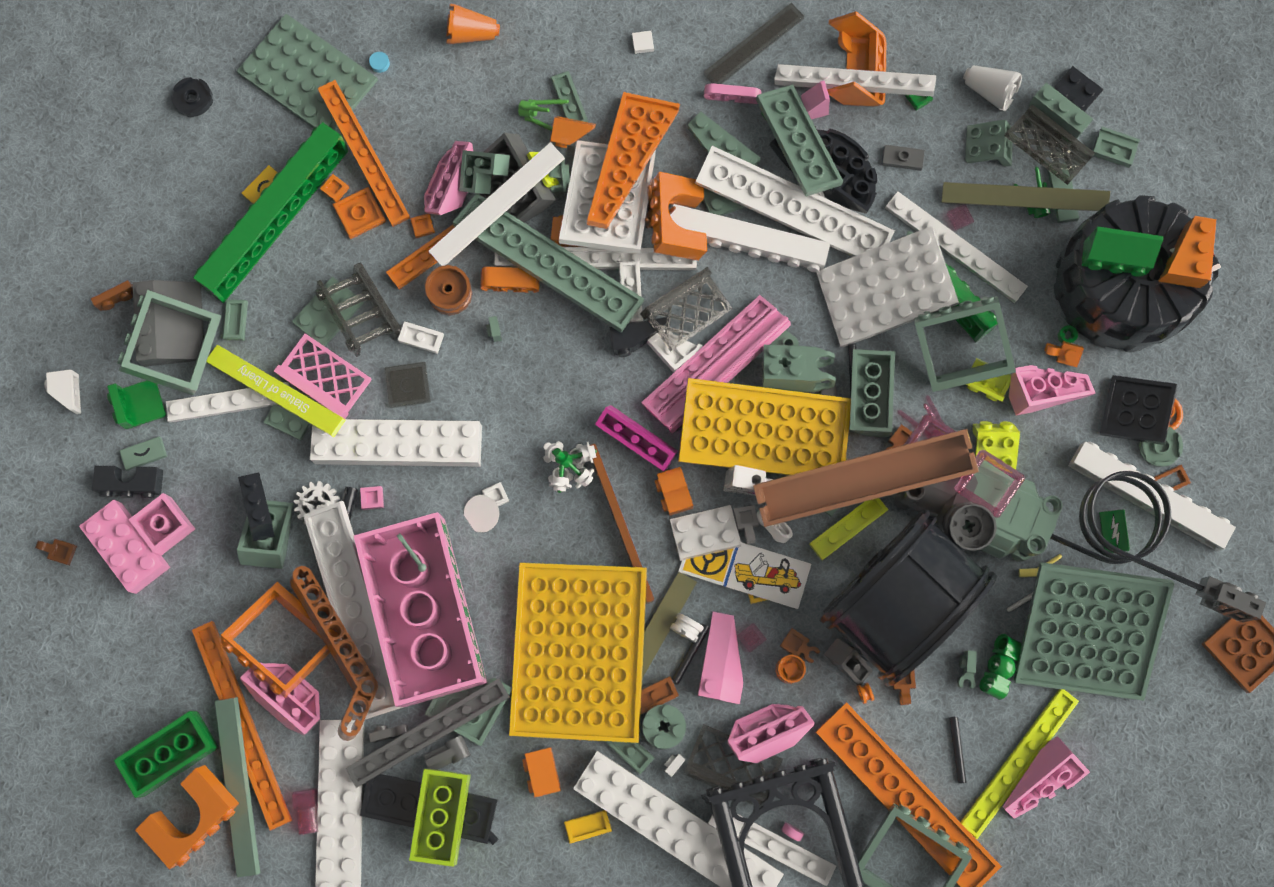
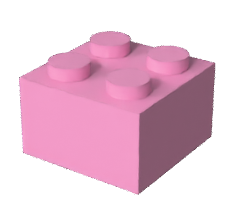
M164 493L129 519L150 549L159 555H163L195 530V527L172 497Z

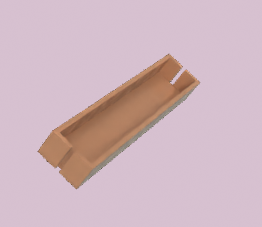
M967 428L753 485L758 504L766 502L767 505L759 508L764 527L977 473L979 469L974 452L969 453L968 450L972 449Z

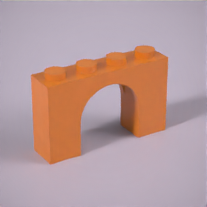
M659 172L651 180L652 199L650 207L653 213L651 226H653L652 244H654L655 253L699 261L707 252L706 233L687 230L678 226L672 220L668 210V205L670 204L696 208L704 199V188L695 184L696 179Z
M206 765L195 768L181 782V786L195 800L200 810V822L193 833L189 834L179 831L161 810L150 814L135 829L168 869L177 865L179 867L183 866L190 859L188 855L192 851H198L205 844L204 839L208 835L210 837L220 829L219 824L223 820L227 821L235 814L234 809L239 805V802Z

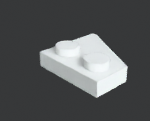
M661 329L647 341V344L673 373L703 347L701 344L695 345L686 341L687 338L674 335L666 329Z

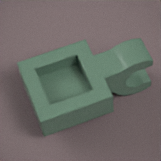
M964 651L963 655L960 656L959 666L963 668L964 674L957 681L958 688L963 687V681L966 679L970 683L969 688L974 689L977 651Z

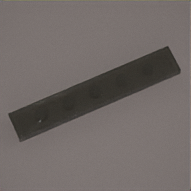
M791 2L704 71V76L712 84H723L804 19V15Z

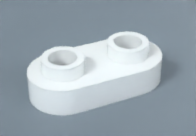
M759 510L757 512L758 522L762 526H764L761 513ZM785 522L765 527L777 542L786 543L793 536L791 528Z

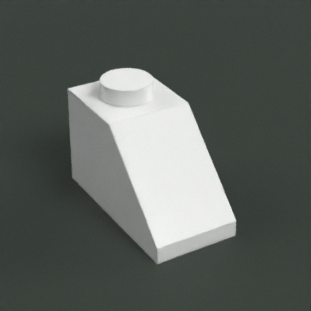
M73 370L46 373L47 380H45L44 385L47 393L70 411L81 414L79 374Z

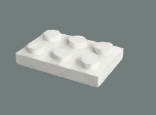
M731 505L670 519L680 561L741 547Z

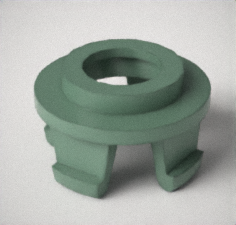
M563 160L549 172V177L556 178L560 184L550 187L552 193L563 191L567 193V188H569V164H565V160Z

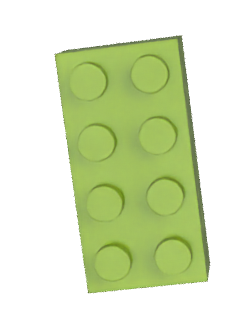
M424 769L409 861L451 867L457 865L471 774Z

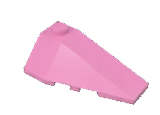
M1033 365L1015 368L1016 373L1011 374L1009 399L1016 416L1036 412L1095 394L1089 376L1086 374L1068 371L1062 373L1050 368L1046 370L1038 369L1037 366Z
M713 612L697 696L740 704L743 677L734 616Z
M1057 736L1040 750L1003 805V808L1015 819L1038 805V799L1042 797L1053 798L1056 796L1054 792L1056 789L1063 785L1066 789L1071 788L1090 771Z

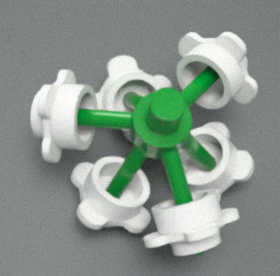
M559 441L554 444L549 442L544 444V461L547 463L553 461L559 464V467L555 468L552 475L548 477L551 483L549 486L553 487L554 491L561 493L571 488L572 485H569V481L573 480V474L569 473L568 469H566L568 467L576 473L574 480L577 482L575 486L577 489L581 485L585 487L590 484L593 479L591 475L594 469L591 468L588 471L584 464L588 461L593 463L592 458H596L597 450L594 449V445L589 446V442H587V445L578 444L569 454L567 451H563V443Z

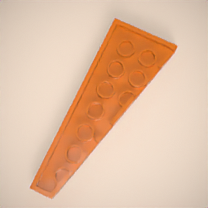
M623 92L588 215L587 225L604 229L609 227L678 114L680 104Z

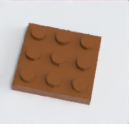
M1261 616V619L1242 623L1229 618L1202 643L1203 647L1246 693H1251L1274 672V627L1263 616Z

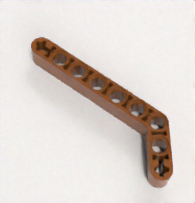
M299 566L293 571L290 585L353 690L352 697L337 731L342 740L350 741L361 730L377 692L378 683L312 571L306 566ZM299 576L300 578H305V580H298L297 577ZM313 593L317 599L310 600L306 594ZM317 612H325L328 618H320ZM328 630H336L339 636L332 637ZM346 648L349 651V655H342L339 649ZM350 667H358L360 674L352 673ZM361 685L370 686L371 692H364ZM353 705H360L363 708V712H355ZM351 720H354L355 722L351 727L352 731L349 733L347 732V726Z

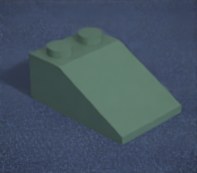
M266 500L275 537L253 542L248 517H246L237 548L240 565L283 569L294 504Z

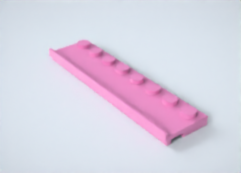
M759 295L641 402L643 407L671 433H674L682 425L687 379L728 383L763 351L764 344L770 345L791 325L788 317L779 313L777 308Z

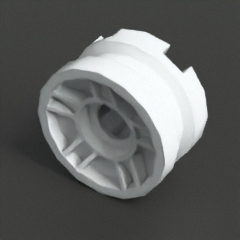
M678 613L676 616L677 620L675 623H672L670 629L696 643L697 635L699 632H702L704 627L691 618Z

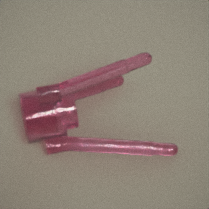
M929 395L926 396L929 406L926 403L923 404V407L933 421L927 426L929 431L903 411L898 410V413L922 431L928 439L949 432Z

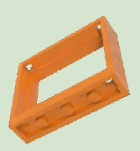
M276 582L221 634V646L226 652L234 653L242 666H249L254 671L253 674L260 681L265 680L276 695L281 694L286 698L330 654V651L325 645L285 685L233 640L275 599L321 638L301 602L280 583ZM328 630L332 637L339 636L335 630Z

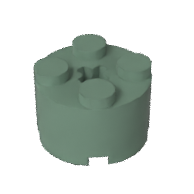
M657 705L650 709L644 717L642 725L643 734L646 740L657 748H672L679 744L685 735V718L677 708L671 705ZM662 720L664 721V723L669 722L670 724L667 733H665L663 730H658V727L661 726L660 721Z

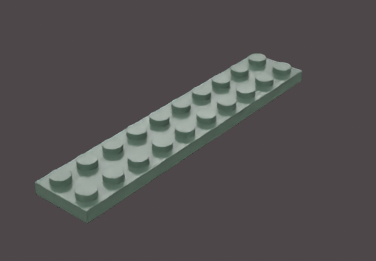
M476 193L453 221V226L456 227L482 204L486 198ZM508 212L503 213L475 238L479 243L619 332L624 330L644 303V298Z

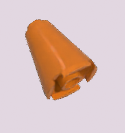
M450 3L449 9L453 10H450V14H448L446 37L450 35V39L446 40V44L494 40L495 36H499L500 24H496V19Z

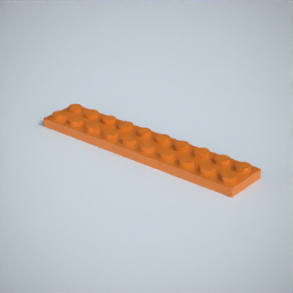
M847 702L815 732L888 811L893 803L898 806L902 804L911 810L910 814L916 818L921 816L931 823L930 827L936 831L939 828L949 834L951 841L955 843L960 841L969 848L968 852H970L972 859L956 882L959 887H982L1002 867ZM896 816V820L950 876L961 858Z

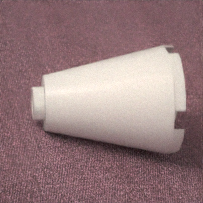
M973 65L966 70L963 79H965V84L1000 110L1006 111L1014 100L1011 99L1014 93L1018 92L1022 75L1015 71Z

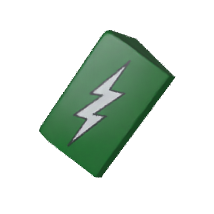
M1125 510L1099 512L1102 536L1113 546L1125 552L1130 551Z

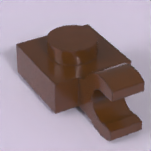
M54 539L53 544L38 540L35 548L49 552L47 559L70 566L77 545Z

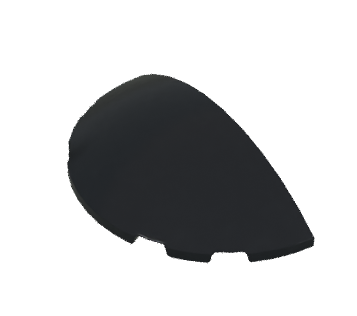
M831 128L828 131L816 129L843 179L841 186L822 191L824 197L845 208L867 213L877 194L875 192L877 173L868 161L869 155L855 140L846 134ZM775 138L770 142V147L791 170Z

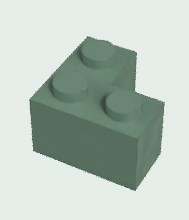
M463 150L459 191L490 194L492 174L508 176L510 155Z

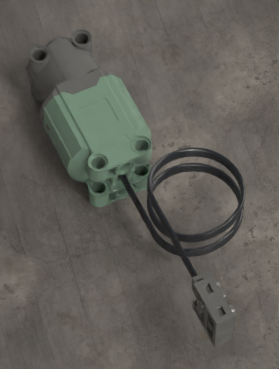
M975 457L979 469L977 473L899 492L895 496V505L899 509L907 510L912 508L918 512L930 511L931 514L929 516L937 518L936 525L940 530H942L944 514L953 505L967 502L984 506L993 514L997 530L991 543L980 549V551L998 559L1011 554L1012 558L1016 561L1028 560L1032 556L1044 552L1049 539H1052L1105 563L1124 564L1133 561L1197 589L1195 595L1202 597L1200 605L1241 623L1261 619L1266 602L1260 600L1258 595L1251 592L1244 593L1242 588L1234 584L1222 582L1211 576L1201 578L1198 584L1141 559L1153 552L1164 540L1171 522V505L1162 486L1154 479L1139 472L1119 471L1110 474L1093 484L1082 499L1079 510L1080 528L1086 541L1100 554L1053 534L1062 510V501L1057 496L1052 495L1043 498L1038 495L1034 482ZM1131 477L1140 479L1148 483L1159 494L1164 507V522L1161 532L1160 528L1162 522V512L1156 495L1148 486ZM1108 481H1123L1138 487L1148 496L1153 505L1155 513L1153 533L1146 546L1135 556L1110 544L1101 535L1094 519L1095 499L1100 488ZM1046 502H1050L1053 505V512L1049 511ZM1086 506H1087V519H1088V524H1089V527H1090V529H1091V531H1092L1094 537L1097 539V541H1098L1102 546H1104V547H1105L1106 549H1108L1109 551L1105 550V549L1102 548L1098 543H1096V541L1092 538L1091 534L1089 533V530H1088L1087 524H1086V517H1085ZM965 521V525L962 528L967 529L970 522ZM1019 552L1024 553L1026 556H1021Z

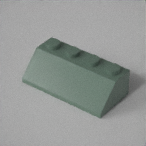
M853 349L850 431L869 437L890 438L893 422L895 351Z

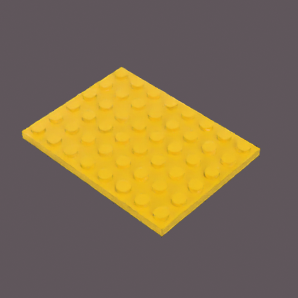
M520 563L509 736L639 743L647 568Z

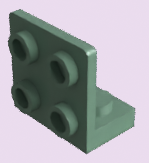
M1006 119L967 126L965 157L967 163L997 159L1003 166H1012L1013 128Z

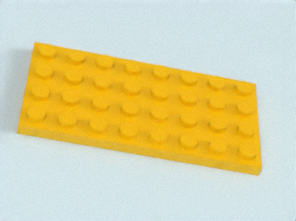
M688 378L678 462L726 468L738 465L763 470L768 473L793 475L846 461L851 398Z

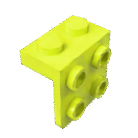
M988 421L973 424L972 432L977 438L975 457L1007 471H1014L1017 466L1020 431L1017 427L1008 421L1000 422V424H992Z

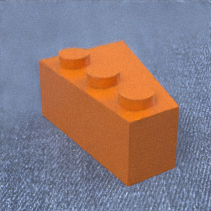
M1194 216L1184 226L1174 247L1175 249L1166 263L1165 270L1158 280L1159 282L1202 288L1211 281L1217 219Z

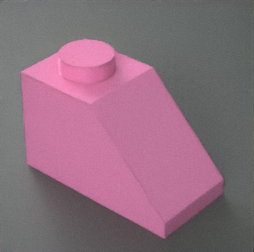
M820 81L801 95V101L811 119L829 115V94L825 81Z

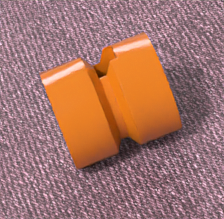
M790 654L778 661L775 672L780 681L792 684L804 677L806 665L801 657Z

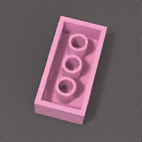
M112 500L79 527L128 592L137 594L167 571L170 566L162 555L156 554L150 549L129 521L132 516L125 506L116 500Z

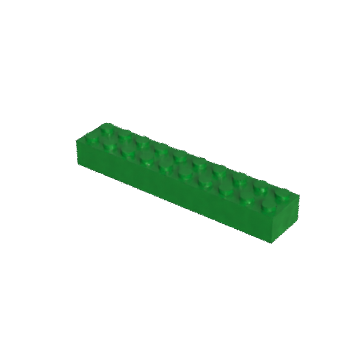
M323 122L313 129L308 140L303 142L299 146L298 152L288 159L284 169L274 176L273 182L261 192L259 199L249 206L245 216L239 219L230 234H227L222 239L221 245L212 251L206 263L197 269L193 278L204 290L223 304L349 152L342 136Z

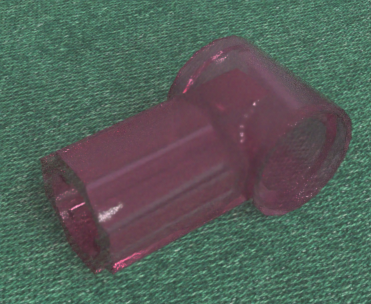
M316 788L294 791L292 794L293 807L297 811L299 835L319 832L317 821L318 801H316L318 791Z

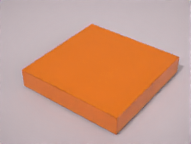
M369 187L332 204L350 239L386 222Z

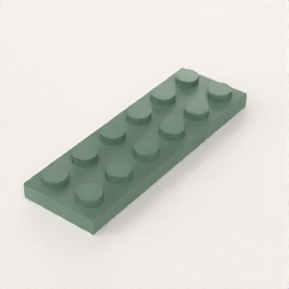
M793 84L757 95L756 101L805 197L841 186L843 179Z

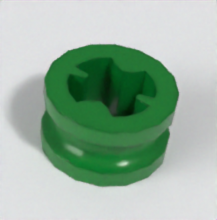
M1071 325L1064 326L1058 332V340L1061 343L1063 341L1073 343L1078 338L1077 329ZM1067 331L1071 332L1070 336L1072 337V339L1065 338V333Z

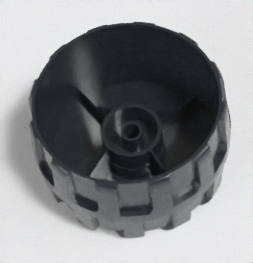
M1140 195L1135 200L1120 202L1119 199L1114 200L1086 219L1072 234L1056 263L1058 270L1056 283L1054 284V293L1066 316L1064 318L1066 322L1088 338L1090 343L1101 348L1123 349L1125 352L1140 351L1150 345L1162 343L1185 329L1211 300L1213 295L1212 282L1218 277L1219 269L1213 271L1211 281L1202 288L1158 281L1165 270L1168 259L1172 255L1170 249L1175 247L1184 226L1191 220L1188 216L1189 211L1177 203L1165 204L1156 201L1155 196ZM1097 227L1163 236L1154 267L1144 276H1133L1128 272L1112 273L1108 269L1092 270L1088 266H1082L1084 241Z

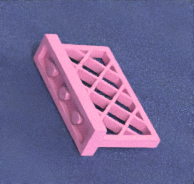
M307 334L303 335L281 366L278 365L274 370L280 377L344 419H346L349 410L372 380L369 376ZM308 340L313 344L314 352L303 354L302 347ZM327 353L330 356V363L319 365L318 355ZM315 356L316 366L305 368L304 357ZM301 359V369L293 370L288 367L292 360ZM334 366H346L347 374L336 376ZM331 367L333 377L322 379L320 369ZM317 369L318 380H307L306 371ZM361 376L365 380L360 386L352 387L351 377ZM348 378L349 388L338 390L337 380ZM333 381L335 391H323L322 383ZM350 392L351 399L345 406L340 402L339 394Z

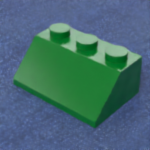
M1097 227L1084 241L1082 266H1088L1092 270L1108 269L1112 273L1128 272L1133 276H1144L1154 267L1163 236Z

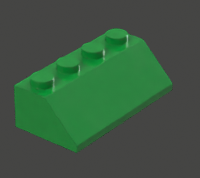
M946 264L959 304L965 301H980L981 299L970 291L969 285L959 279L955 269ZM991 311L955 319L975 342H978L998 324L995 314Z

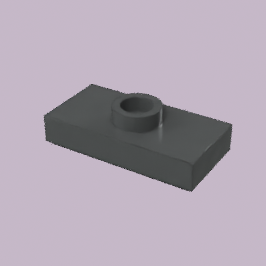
M885 145L882 165L921 171L925 150Z

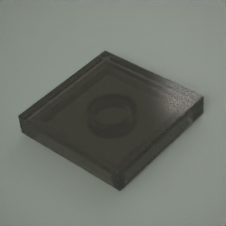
M426 362L385 367L390 408L431 402Z

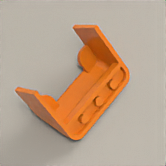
M857 11L829 20V24L839 31V46L847 52V69L886 72V38L882 31ZM856 82L827 89L828 94L843 105L876 107L885 103V93L868 92Z

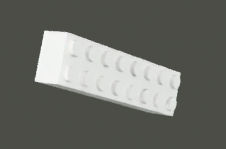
M345 419L335 437L312 425L310 460L314 464L481 467L482 425L480 421Z

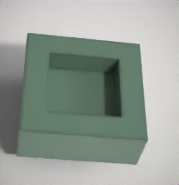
M497 316L489 317L490 324L486 325L488 337L492 336L494 342L502 341Z

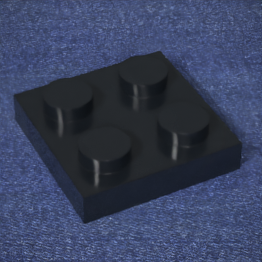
M1074 66L1054 86L1055 90L1084 112L1104 90Z

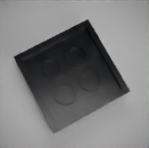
M1112 375L1100 435L1165 445L1177 384Z

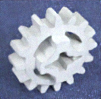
M318 481L317 486L310 482V488L302 486L304 492H297L296 494L300 498L299 500H294V503L298 505L294 511L300 513L298 518L300 520L304 519L303 515L307 514L305 508H309L310 512L341 500L339 496H334L337 491L335 489L330 490L331 486L329 484L323 487L321 481ZM324 492L328 494L330 501L324 499ZM318 501L322 503L321 505H317V507L311 505L317 503Z

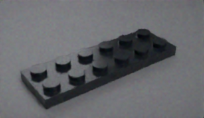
M385 774L376 776L367 782L359 816L414 828L421 782ZM468 793L461 834L462 839L488 844L498 799Z

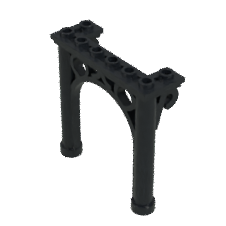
M827 758L809 760V765L802 764L793 767L794 771L786 773V770L773 773V777L765 779V776L755 777L752 779V783L744 785V782L731 784V789L723 790L722 787L719 788L718 786L706 789V794L701 795L705 803L711 805L732 887H753L744 855L746 835L752 824L762 814L784 805L803 806L818 814L829 830L844 887H867L863 882L833 771H835L834 766H836L834 761H828ZM794 783L791 788V795L794 799H790V795L781 794L777 787ZM810 783L814 787V794L807 801L800 799L797 794L798 787L802 784ZM768 790L767 797L761 802L762 806L759 808L758 801L749 795ZM820 795L822 796L826 813L814 805ZM745 800L751 801L754 807L753 812L748 818L740 817L736 812L737 804ZM733 818L744 822L738 837Z

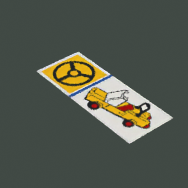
M741 542V547L682 560L678 572L798 609L811 564Z

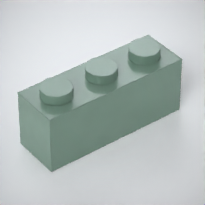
M1048 83L1044 84L1028 105L1073 142L1080 137L1093 120V118Z

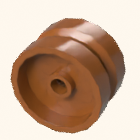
M445 265L439 266L427 277L425 284L426 295L436 311L445 315H455L468 307L472 298V289L469 278L464 271L456 266Z

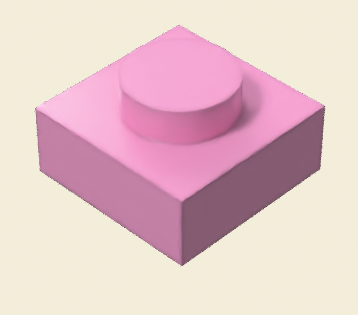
M382 486L360 488L362 510L384 508Z

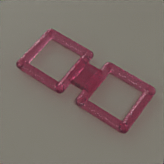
M925 414L904 445L917 442L929 424L943 434L955 432V430L932 415ZM980 450L975 457L978 468L985 460L1012 477L1014 481L996 507L966 488L975 473L958 477L960 481L956 485L955 491L973 504L984 506L991 511L995 518H999L1024 482L1025 476L986 450Z

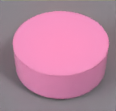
M786 822L781 829L784 834L798 842L804 836L802 831Z

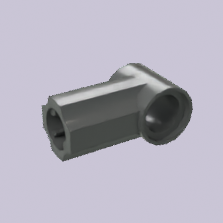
M461 735L446 742L444 746L424 755L429 769L438 770L448 764L457 763L461 759L471 756Z

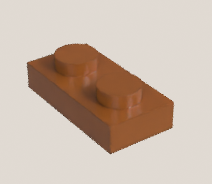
M127 280L91 298V301L100 311L110 310L115 306L114 304L133 298V284Z
M670 676L641 690L640 715L657 705H662L679 696Z

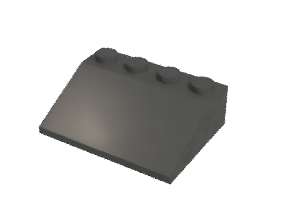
M504 132L484 151L485 153L510 155L508 176L492 174L490 194L479 193L482 197L487 199L530 161L527 157L529 151L519 134ZM540 180L506 212L525 223L542 213L556 199L549 187H546L542 180Z
M164 280L133 282L134 314H139L140 307H137L140 296H145L147 290L202 309L201 285L198 282ZM150 302L135 345L136 361L144 367L196 361L204 338L203 320Z

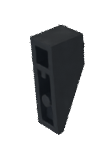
M670 316L627 324L622 332L609 327L614 356H630L631 352H635L646 344L648 339L661 329L668 328L671 323Z

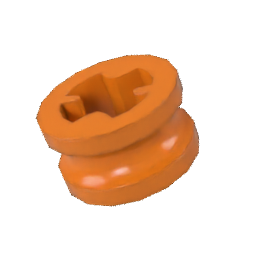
M868 682L864 683V686H857V691L863 704L867 703V700L874 701L873 692Z

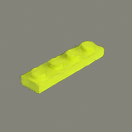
M880 498L865 501L809 545L818 557L824 560L887 512L888 508Z

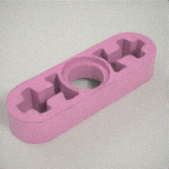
M707 84L704 89V98L708 100L728 102L729 100H735V102L758 104L756 97L761 94V90L758 88L723 84Z

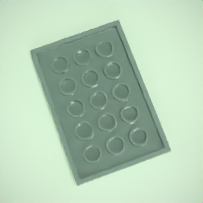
M288 14L282 17L237 70L240 76L313 128L323 122L335 131L338 129V126L317 88L336 80L353 111L378 81L377 77Z

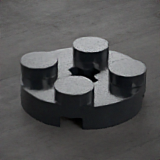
M187 77L180 80L173 88V97L171 96L173 105L181 114L189 118L202 115L213 104L212 91L202 79L198 80ZM190 94H193V95H196V94H197V96L195 97L194 100H189V99H190V97H189Z

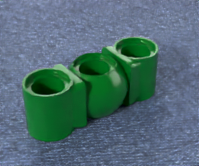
M1001 634L996 638L994 649L992 650L995 655L988 661L989 672H984V676L980 681L981 691L998 700H1002L1007 696L1009 685L1011 684V681L1007 679L1011 678L1015 673L1014 661H1019L1021 642L1006 634Z

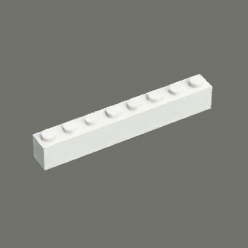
M673 204L676 210L670 215L672 220L684 229L706 233L707 243L714 248L723 246L729 248L734 253L743 251L747 252L751 257L759 258L763 256L767 257L771 262L778 263L783 261L787 262L791 267H807V270L811 272H819V270L825 267L830 247L829 242Z
M1086 441L1079 445L1068 465L1095 482L1119 471L1138 472L1133 465L1122 463L1117 460L1118 458L1114 454L1105 453L1099 449L1098 445ZM1144 474V475L1149 476L1150 478L1154 479V477H1152V476H1150V475H1148V474ZM1131 477L1142 482L1153 491V493L1156 495L1159 501L1162 512V520L1164 521V507L1159 494L1148 483L1140 479ZM1108 481L1103 485L1105 488L1155 516L1150 499L1138 487L1123 481ZM1162 484L1161 486L1165 490L1171 505L1170 525L1215 551L1225 549L1236 527L1231 525L1230 521L1226 518L1213 515L1210 509L1192 503L1191 498L1185 495H1178L1173 492V488Z

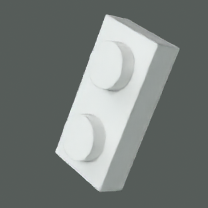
M404 321L398 341L438 354L444 334Z

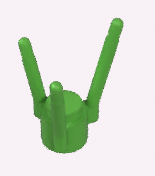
M521 100L518 113L519 116L525 117V121L533 122L552 131V126L533 118V116L536 117L538 111H550L549 108L538 107V105L567 104L569 100Z

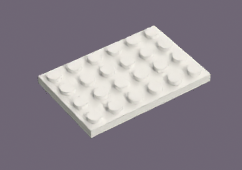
M577 141L559 244L640 254L648 207L647 187L652 180L656 150L609 227L604 229L587 225V219L608 144Z
M932 226L816 272L841 347L915 321V317L924 314L925 311L933 313L939 311L942 307H952L959 304Z

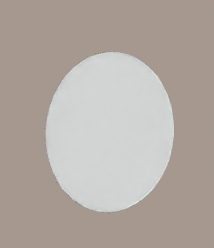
M477 495L467 502L464 508V516L474 531L487 532L497 524L499 508L491 497Z

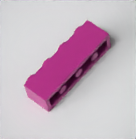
M612 405L604 409L595 423L596 426L662 471L669 467L679 452Z

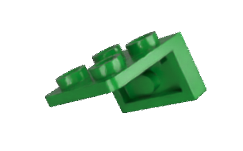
M146 380L125 388L120 387L116 383L107 386L109 390L107 398L114 408L112 413L113 419L116 424L123 428L130 429L165 417L166 412L157 383Z

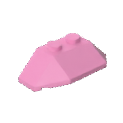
M455 141L452 148L439 161L424 195V209L426 213L442 215L462 207L468 193L459 191L463 150L473 151V146L470 142Z
M262 664L285 685L297 674L287 664ZM251 668L240 677V680L254 699L288 729L305 735L320 720L319 692L305 679L284 698L281 694L276 695L265 680L260 681L257 679Z
M771 704L736 720L728 739V745L738 760L759 763L795 746L814 726V721L803 706L793 707Z

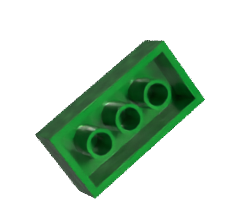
M189 711L116 758L114 762L134 797L140 798L150 794L219 749V746L199 712Z

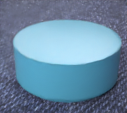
M375 52L370 56L369 63L375 72L381 73L389 68L390 61L385 53Z

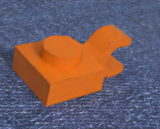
M1063 341L1061 347L1047 343L1044 351L1048 355L1057 356L1056 361L1059 363L1077 367L1084 347Z

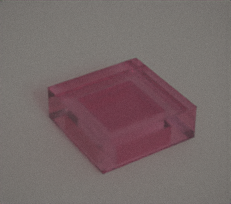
M966 204L947 212V216L955 231L974 223V219Z
M754 623L737 635L749 653L767 640Z

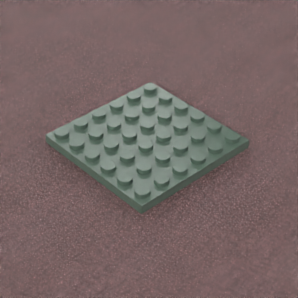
M1040 562L1021 644L1019 661L1017 662L1014 675L1015 683L1144 701L1175 583L1169 579Z

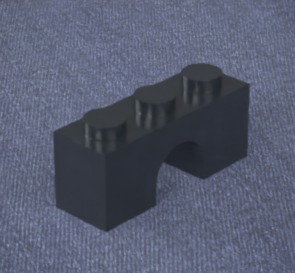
M94 465L92 491L99 493L100 497H112L113 494H120V497L133 498V494H139L142 498H154V495H161L163 470L158 467L136 466L134 478L124 483L122 481V469L116 466Z
M260 473L238 477L253 542L275 537Z

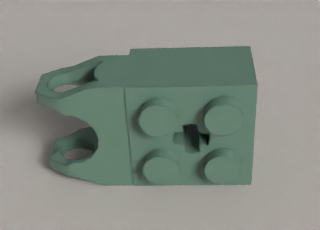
M764 344L762 354V387L796 392H817L835 386V377L820 371L818 368L833 364L835 354L817 347ZM821 357H829V359H827V360H823V359H820V358H821ZM825 380L831 381L829 383H822Z

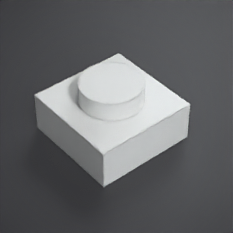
M679 754L676 757L671 755L664 764L667 767L665 772L672 777L685 759Z

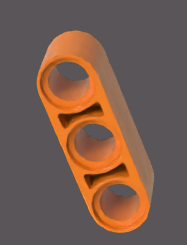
M483 267L480 289L484 291L493 289V291L499 292L513 290V292L528 293V291H533V293L539 292L540 281L520 268Z

